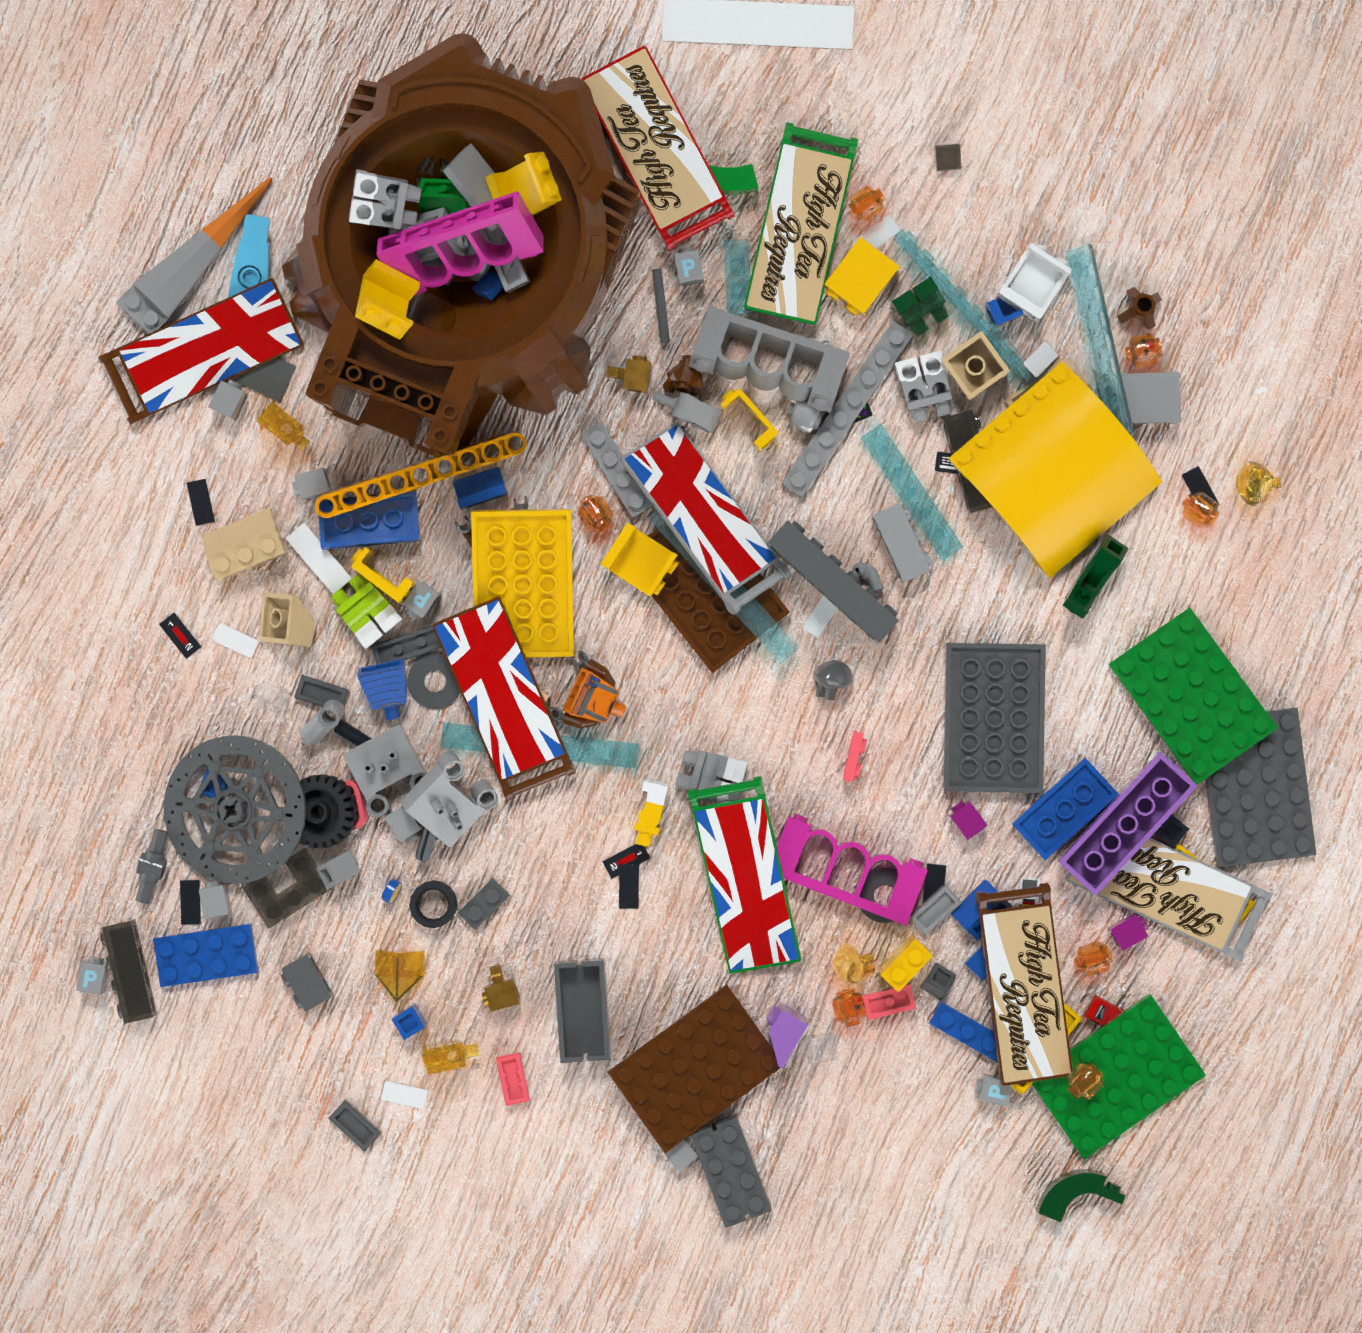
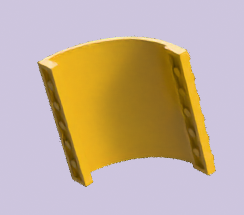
M1062 361L948 458L955 468L975 486L1005 520L1034 557L1032 559L1034 564L1049 579L1162 483L1144 452L1123 425L1095 393Z

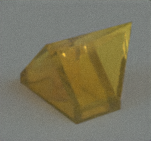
M375 950V976L396 1003L425 976V951Z

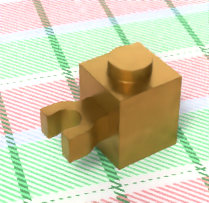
M633 355L632 359L627 358L625 369L608 366L607 377L623 379V390L647 394L652 363L647 362V357Z
M500 964L491 966L489 970L493 984L486 985L484 987L485 992L481 993L484 1006H489L490 1012L520 1004L521 1000L515 978L504 980Z

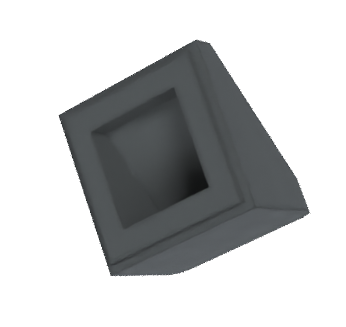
M935 962L920 988L941 1000L949 991L957 975Z

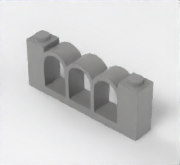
M709 306L692 352L689 367L713 374L715 369L720 376L731 380L742 379L746 376L750 384L759 390L769 391L779 387L787 398L800 402L808 400V406L814 407L819 411L831 413L850 352ZM726 335L753 344L751 353L743 362H731L723 356L721 348ZM759 346L786 354L784 364L779 371L765 373L759 370L754 362ZM791 357L819 365L817 376L812 382L799 384L789 377L787 371Z

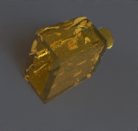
M274 401L268 405L256 420L287 446L292 442L303 451L312 440L301 431L303 425ZM285 423L293 428L289 434L281 430V426Z
M460 1040L420 1046L424 1071L427 1075L466 1067L465 1060L479 1058L476 1043L463 1045ZM451 1051H456L454 1059H448V1054Z

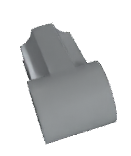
M328 700L301 728L298 733L307 745L314 747L332 728L337 726L345 711L342 703L338 700ZM329 710L334 712L336 717L333 718L328 716L326 711Z

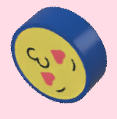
M394 878L391 879L382 893V900L391 904L396 898L402 883Z

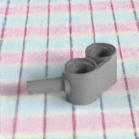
M657 391L652 396L653 401L671 407V415L690 424L692 423L693 426L709 433H713L722 412L721 409L701 402V400L683 392H680L676 398Z

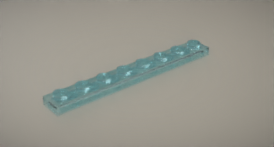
M903 229L895 234L893 239L928 277L933 278L940 291L978 332L982 331L1000 357L1025 384L1033 379L1035 376L1023 364L1026 359L1022 361L1016 354L1018 352L1017 348L1009 340L1005 342L999 336L1001 331L993 322L988 324L983 318L984 312L978 305L974 304L972 306L966 299L968 297L967 293L959 285L955 287L949 281L951 279L949 273L943 267L937 268L933 263L935 259L926 249L922 251L917 246V238L910 231L905 232Z
M1086 244L1066 252L1070 269H1072L1071 275L1099 399L1132 437L1135 436L1093 245Z
M655 510L648 519L719 596L658 511ZM742 585L730 593V595L736 599L745 593L747 589ZM755 598L743 605L741 610L735 614L780 664L785 662L799 649L797 644Z
M443 722L441 747L486 752L475 726ZM560 735L572 762L637 769L640 744Z

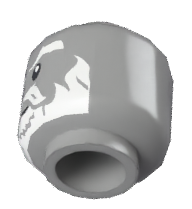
M808 400L796 401V403L790 402L786 416L790 417L789 425L807 433H810L813 429H818L824 411L808 406Z

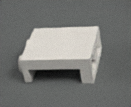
M1030 243L996 297L1016 310H1022L1025 316L1038 323L1072 269L1068 267L1069 263L1060 257L1055 259L1047 254L1049 251L1044 246L1038 243L1035 245Z

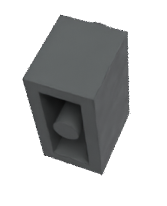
M310 952L281 969L283 972L281 978L287 987L291 986L294 991L293 999L299 1009L303 1008L306 1012L334 996Z

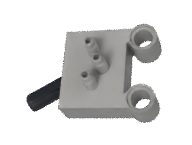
M340 720L334 728L335 733L357 746L342 755L367 801V811L372 816H383L391 808L390 799L384 794H379V791L411 774L413 776L410 780V785L413 788L416 785V779L420 775L425 776L428 773L402 724L374 738L369 737L344 720ZM376 798L382 799L385 803V808L382 812H377L373 809L372 804Z
M452 751L440 754L437 763L400 801L405 811L423 825L415 858L421 862L429 861L436 837L451 848L486 810L492 809L498 803V794L486 780H478L472 785L471 796L452 782L459 780L465 772L463 763L456 753ZM455 763L452 768L447 769L448 765ZM488 792V794L485 797L481 798V795L483 793Z

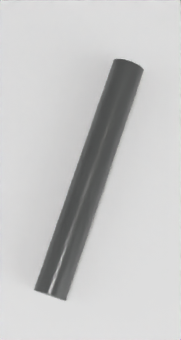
M652 269L660 343H670L662 269Z

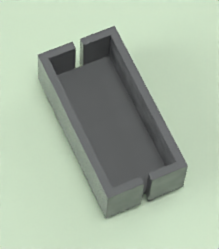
M605 958L582 959L581 964H578V959L555 961L554 973L560 1063L583 1062L584 1054L588 1053V1061L610 1060L611 1048Z
M737 1113L716 1121L717 1130L713 1131L712 1123L700 1127L690 1135L725 1228L746 1221V1215L748 1214L752 1219L772 1211L770 1200Z

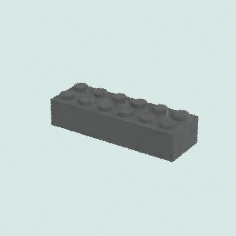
M787 520L767 544L873 641L880 643L898 623L899 620L896 618L898 613L888 604L885 606L881 605L877 601L879 596L871 588L868 587L865 590L858 584L861 581L860 578L852 571L846 573L841 569L840 566L843 563L833 554L828 557L821 551L824 546L814 537L809 540L803 534L805 529L795 520L791 524Z

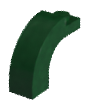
M1108 534L1065 596L1063 606L1071 613L1083 619L1089 612L1104 584L1124 559L1129 548Z
M1079 1169L1067 1172L1054 1179L1045 1188L1035 1209L1039 1214L1061 1222L1070 1202L1082 1194H1097L1119 1204H1123L1126 1195L1121 1191V1186L1110 1181L1104 1184L1106 1175L1103 1172Z

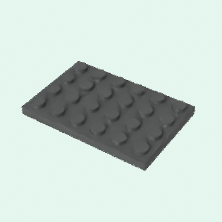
M946 643L943 791L1043 793L1046 644Z
M1298 708L1266 711L1278 729L1205 779L1217 867L1317 855Z

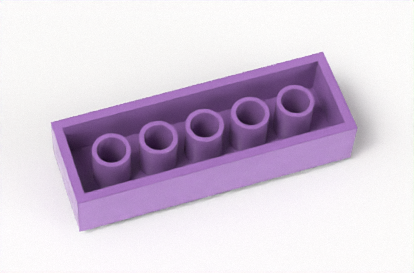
M1157 752L1057 862L1096 896L1196 789L1197 785L1165 755Z

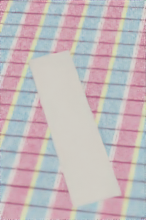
M663 0L662 41L852 49L854 6L727 0Z

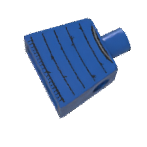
M404 658L358 668L357 677L371 709H384L386 720L399 718L398 705L407 702Z

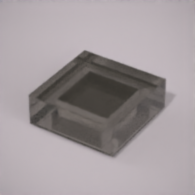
M960 144L935 145L936 171L962 169Z

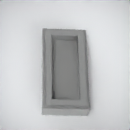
M944 884L911 913L910 919L926 936L962 902Z

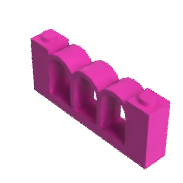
M517 191L378 238L377 257L382 263L419 281L420 287L415 295H419L427 291V287H439L446 284L451 279L452 273L457 276H473L482 270L484 263L500 266L512 262L516 256L520 260L536 256L543 252L544 235ZM498 223L509 242L503 245H493L483 238L479 230ZM466 235L476 253L469 256L458 255L450 248L447 240ZM433 246L444 264L436 267L427 266L418 259L414 251Z
M796 813L793 817H787L777 843L784 879L907 926L928 871L926 868H923V862L910 858L909 862L903 860L900 865L896 858L884 853L870 857L865 847L858 842L846 841L837 845V841L828 831L818 828L810 830L812 825L807 823L808 818ZM814 835H824L829 838L833 847L821 881L795 871L804 844ZM849 847L859 849L864 854L865 859L864 867L854 893L827 883L838 854L843 849ZM879 860H889L895 865L897 870L896 880L886 906L859 896L869 869Z

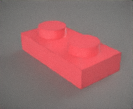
M853 731L843 780L853 782L854 777L859 778L862 763H858L859 753L864 754L867 739L863 738L864 733Z
M906 984L899 992L894 988H889L862 995L868 1020L916 1009L911 984Z

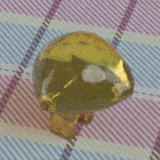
M1249 461L1238 472L1236 487L1243 501L1254 507L1264 499L1268 492L1272 491L1271 488H1281V480L1278 477H1274L1263 465Z
M845 943L841 945L833 960L834 970L846 982L858 983L862 980L864 974L875 971L872 954L868 953L859 956L856 947L851 944Z

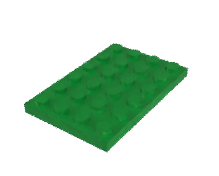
M1190 607L1108 664L1196 785L1278 729L1277 725Z
M1149 993L1124 1010L1122 1014L1111 1022L1102 1025L1070 1048L1072 1070H1077L1072 1076L1034 1081L1032 1085L1082 1158L1086 1159L1205 1077L1206 1074Z

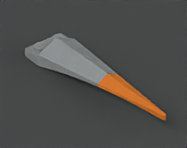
M272 177L262 182L134 282L116 301L117 305L147 334L163 328L171 320L220 249L270 185Z

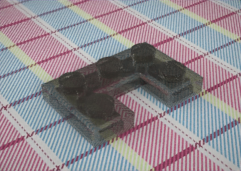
M306 847L292 855L285 863L297 882L279 894L276 893L267 877L252 881L242 887L268 929L332 889L327 890L316 869L318 865Z

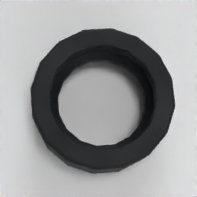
M435 880L424 882L414 890L410 897V912L415 921L424 927H442L456 913V894L444 882ZM438 890L447 898V911L440 918H427L420 911L419 900L426 891Z

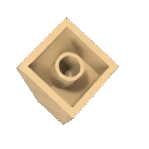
M982 331L941 359L969 400L1010 373L1009 368Z

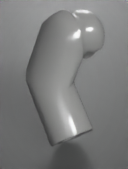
M862 562L852 567V572L858 578L868 581L870 588L874 592L884 589L875 567Z

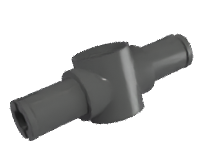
M154 829L149 849H146V852H143L140 856L136 871L140 879L135 899L137 902L150 903L154 885L163 878L167 859L164 858L165 854L163 851L169 833L165 830Z

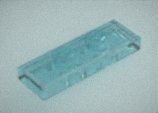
M749 239L724 240L727 312L735 315L752 314V311L744 309L750 282Z

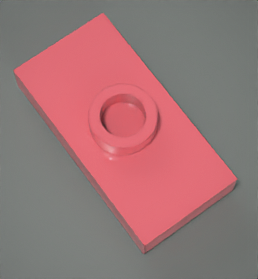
M521 1052L497 1056L496 1062L506 1106L530 1101Z

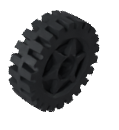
M327 774L313 775L301 779L300 782L306 801V821L300 844L308 845L309 848H327L341 843L350 836V832L356 826L354 822L358 820V815L356 814L358 805L354 803L357 800L356 796L350 793L353 790L349 786L346 787L343 780H338V777L328 776ZM319 805L324 810L323 817H320L317 812ZM287 813L288 817L293 816L292 814Z

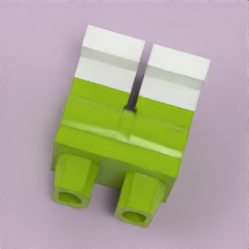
M357 574L349 581L356 591L352 597L349 598L341 588L331 598L337 606L336 611L357 636L364 648L368 649L385 635L381 629L387 633L404 618L372 582H368L362 575ZM370 615L376 620V622L379 624V626L381 627V629H380V628L377 626V624L372 620V618L370 617Z

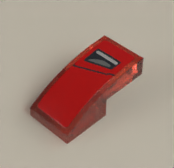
M1094 994L1083 1013V1017L1103 1027L1125 1010Z

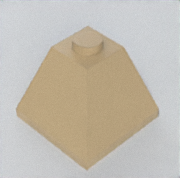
M264 592L258 641L312 647L314 621L297 595Z

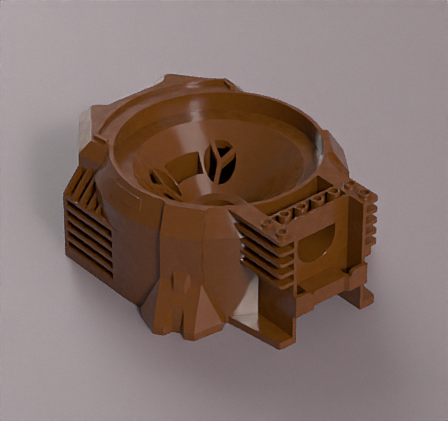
M464 33L449 37L378 80V83L359 80L335 143L323 160L313 181L305 210L303 239L300 243L296 244V248L282 265L284 278L295 283L298 292L290 301L292 314L329 333L306 389L307 397L323 405L328 411L333 412L332 415L338 419L358 427L367 424L407 440L411 448L437 458L438 454L452 456L457 449L471 444L498 395L502 394L510 406L547 416L557 409L558 396L563 392L568 391L578 395L588 388L591 348L584 340V337L600 310L642 203L640 190L617 178L614 174L591 89L585 81L576 77H567L558 81L553 80L547 88L543 76L538 74L533 82L531 72L526 69L519 79L514 64L510 63L505 70L502 60L496 58L491 67L488 56L484 53L477 39ZM470 143L494 173L506 172L526 161L524 155L527 153L544 152L562 200L538 212L533 217L544 235L542 253L521 259L531 281L530 283L510 293L505 292L503 288L492 300L477 295L472 288L479 281H473L468 276L455 275L450 286L444 284L439 287H427V291L414 295L410 299L406 318L412 320L413 325L400 340L355 317L363 274L375 260L380 261L377 257L378 238L387 236L389 233V227L349 222L356 169L372 174L404 179L408 181V184L417 186L416 178L439 179L441 159L448 166ZM435 157L434 176L417 172L420 163L428 158ZM405 200L404 209L417 211V215H419L420 210L417 202ZM491 269L489 270V271H491V272H493V273L498 274L497 271H496V269H495V270H491ZM356 394L369 398L358 420L347 416ZM422 420L432 423L424 441V444L429 448L416 443Z

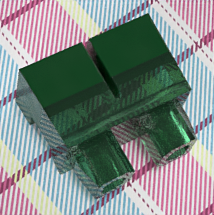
M932 277L927 278L913 287L912 290H908L890 303L905 327H910L917 337L929 330L923 319L927 315L931 314L937 325L949 318L944 306L946 301Z

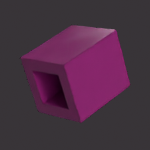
M961 800L951 808L952 813L949 817L967 840L988 826L970 801L964 803Z
M1134 913L1107 927L1122 951L1149 937L1146 933L1149 927L1142 916L1137 917Z

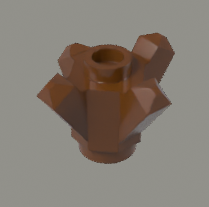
M1135 287L1127 290L1126 293L1130 303L1128 309L1117 316L1120 323L1122 324L1131 318H1136L1143 321V325L1147 330L1155 327L1156 324L1153 316L1155 305L1162 301L1159 293L1148 295L1140 293Z
M684 355L682 360L666 373L668 379L663 384L665 392L673 393L676 390L686 394L689 393L692 396H697L701 392V386L704 385L702 374L695 368L689 367L691 355Z

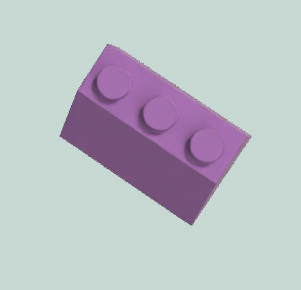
M780 1002L778 1007L773 1005L766 1018L777 1063L783 1069L806 1030L808 1023L806 1016Z

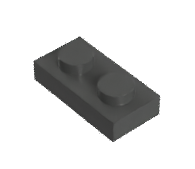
M492 878L458 914L476 930L510 894Z

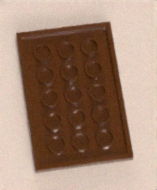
M666 522L648 535L654 541L677 554L678 556L675 560L679 562L673 573L669 574L667 572L662 579L665 585L658 596L653 593L652 597L712 673L790 613L770 587L743 605L739 612L734 615L727 610L722 598ZM758 574L730 593L731 597L736 599L764 580L761 574Z
M726 984L608 1070L607 1074L663 1153L666 1154L781 1067L778 1066L775 1051Z

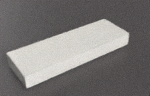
M305 522L285 538L332 594L343 588L352 579L329 550L321 549L320 539Z

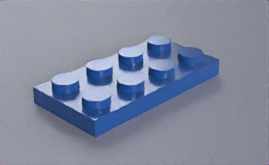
M405 492L329 518L319 516L321 549L329 550L420 541L417 492ZM357 496L344 497L342 499L346 504H353ZM324 499L319 503V508L323 512H329L333 508V503L328 499Z
M1084 757L1011 824L1046 861L1119 794Z
M252 923L153 938L160 987L259 972Z

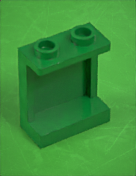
M421 179L419 184L421 195L419 203L417 202L420 214L442 207L446 209L448 214H452L471 207L450 179Z

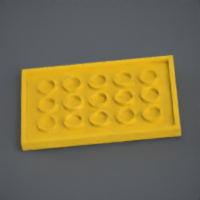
M571 509L471 510L473 607L500 596L527 658L574 657Z

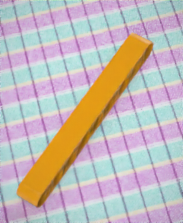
M510 431L459 448L452 456L441 454L437 458L432 457L321 494L315 501V510L319 516L329 518L518 455L526 449V439L520 432ZM513 436L520 437L521 445L517 449H511L508 446V441ZM489 444H494L498 447V452L493 457L486 456L484 452L485 447ZM465 452L474 454V461L470 465H465L461 462V456ZM441 460H448L451 463V468L446 473H442L437 469V465ZM425 468L428 473L427 477L421 481L416 480L413 475L416 469ZM397 475L401 476L404 479L403 486L393 488L390 485L391 478ZM373 483L379 485L380 493L376 496L368 495L366 492L368 485ZM348 491L354 492L357 495V499L353 504H346L342 499L343 495ZM324 499H328L333 503V508L329 512H323L319 508V503Z

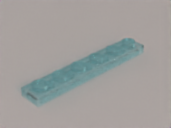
M882 424L860 437L941 560H945L963 548V545Z

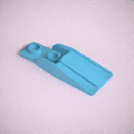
M251 214L245 216L243 236L240 239L233 266L228 297L269 279L271 246L267 241L270 218Z

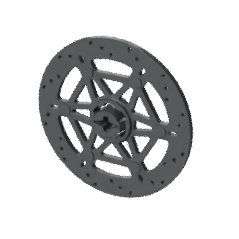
M238 735L221 736L196 746L177 764L170 776L165 791L164 819L174 848L191 868L201 875L219 882L248 883L274 873L292 856L304 831L306 801L303 787L296 771L289 761L275 748L251 737ZM227 754L245 755L255 759L256 764L253 769L223 766L220 757ZM205 764L209 774L193 798L186 797L185 791L189 781L195 772ZM269 771L276 776L282 786L286 798V807H279L265 778ZM228 772L247 774V777L236 787ZM219 774L229 787L224 791L221 789ZM255 778L256 781L249 794L244 790V787ZM212 780L216 797L202 798V793ZM260 785L264 789L270 803L269 805L255 801ZM233 793H237L235 797L223 800L224 798L233 795ZM213 803V812L199 808V804ZM256 807L270 811L271 815L256 816ZM184 812L192 813L204 840L200 848L193 842L187 831L183 816ZM287 813L292 814L293 816L288 817ZM200 814L215 819L209 834L206 831ZM246 819V821L240 822L236 826L232 825L234 822ZM268 821L267 826L257 839L253 822ZM277 821L284 822L285 827L279 841L271 851L264 855L260 848L261 844ZM220 825L225 829V832L214 841V836ZM248 829L251 845L248 844L241 830ZM233 832L242 846L223 845V842ZM216 850L246 853L249 863L240 865L226 864L215 860L213 855Z

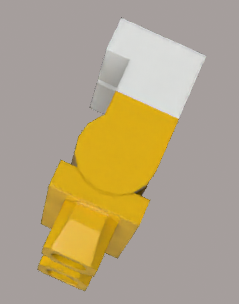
M648 778L644 779L641 791L648 792L645 806L641 809L633 830L638 831L635 844L650 847L653 834L658 835L660 824L658 823L662 815L669 783Z

